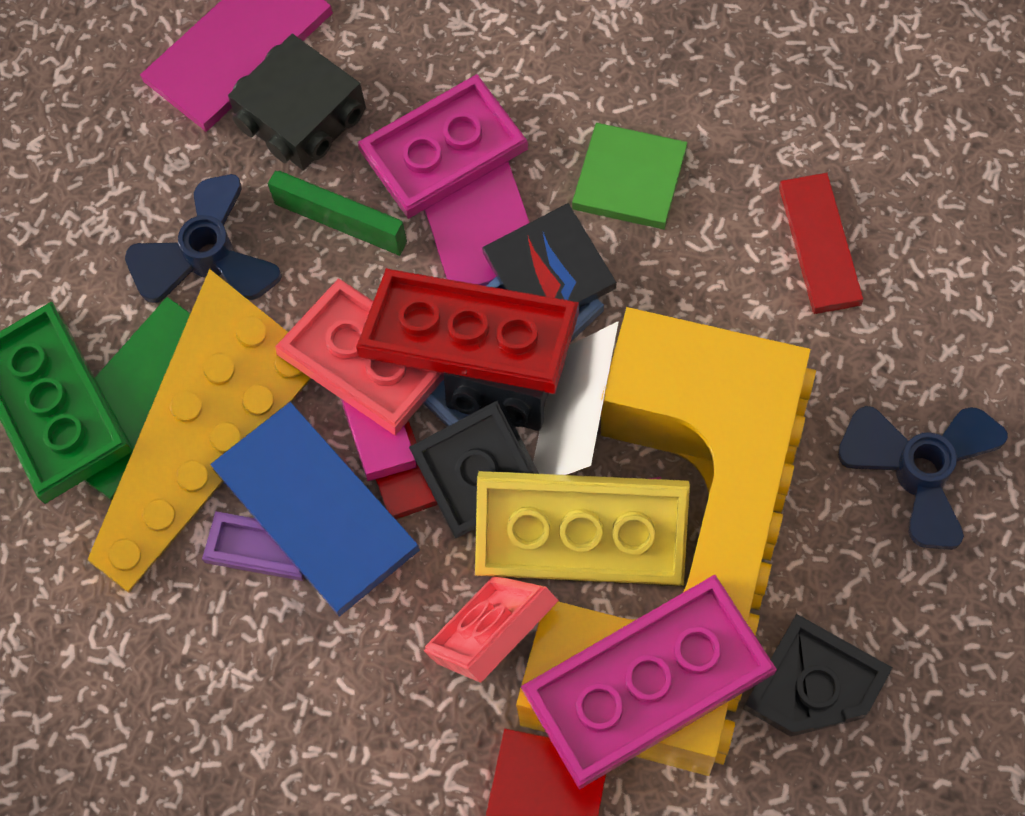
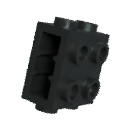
M293 33L280 45L274 46L267 53L264 61L249 75L240 78L233 90L228 94L234 111L232 119L236 126L247 136L253 137L256 134L264 140L267 148L278 160L283 163H287L290 160L303 171L314 160L324 157L329 151L332 142L346 128L349 129L355 126L366 109L360 82Z

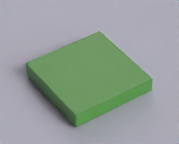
M596 123L573 197L572 209L665 230L686 154L687 142Z

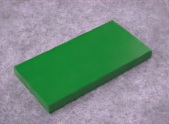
M168 297L163 300L95 377L132 450H134L191 314ZM132 452L84 481L112 502Z
M52 301L0 331V421L36 496L44 504L133 452L59 309Z

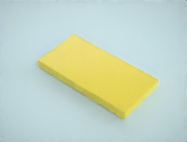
M479 471L477 476L475 576L684 586L690 493L689 481Z

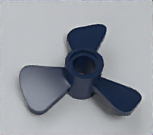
M229 174L208 178L197 185L194 190L197 216L183 224L178 234V242L137 243L127 249L125 254L127 267L139 293L146 301L150 303L162 301L192 271L205 278L209 269L218 276L222 275L230 286L248 300L260 298L280 282L282 275L277 265L235 252L225 230L224 224L242 190L238 176ZM215 244V246L212 249L205 252H199V250L205 245Z
M864 406L853 414L840 443L838 458L842 465L847 468L896 470V476L900 485L907 492L915 495L908 530L912 541L923 548L953 550L961 544L964 534L943 491V487L951 476L957 461L1000 449L1007 441L1008 433L1003 426L983 410L970 407L962 409L955 416L942 436L926 432L907 440L877 409L871 406ZM923 458L931 461L935 465L937 472L925 473L919 470L914 460Z

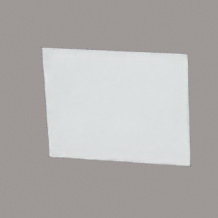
M619 322L569 345L556 393H549L545 402L544 423L539 431L533 460L539 474L567 475L591 466Z

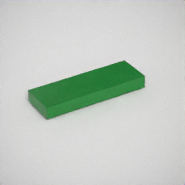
M275 170L267 183L274 203L277 206L399 256L407 244L404 225L400 219L282 171Z

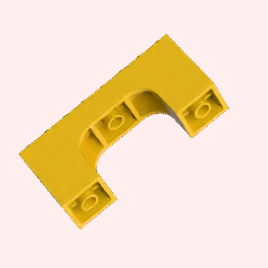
M626 307L609 369L601 411V436L674 453L688 460L700 472L707 487L708 501L689 578L683 592L716 575L756 636L760 615L750 613V609L760 610L762 598L765 595L772 564L761 561L762 559L771 561L782 523L783 514L781 513L786 496L788 495L794 470L793 463L805 423L804 415L816 375L815 369L806 368L811 349ZM558 601L538 623L522 685L637 619L621 618ZM520 688L516 703L520 725L546 732ZM742 694L635 757L710 776L714 763L721 765L725 763L735 727V721L727 720L725 716L727 710L736 712Z

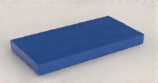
M291 402L210 464L215 473L339 617L420 551L414 539Z

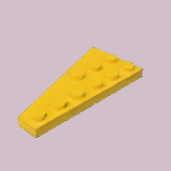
M210 269L88 557V561L128 593L223 483L210 464L286 404L292 402L311 380L310 377L286 362L276 353L275 346L285 337L288 331Z

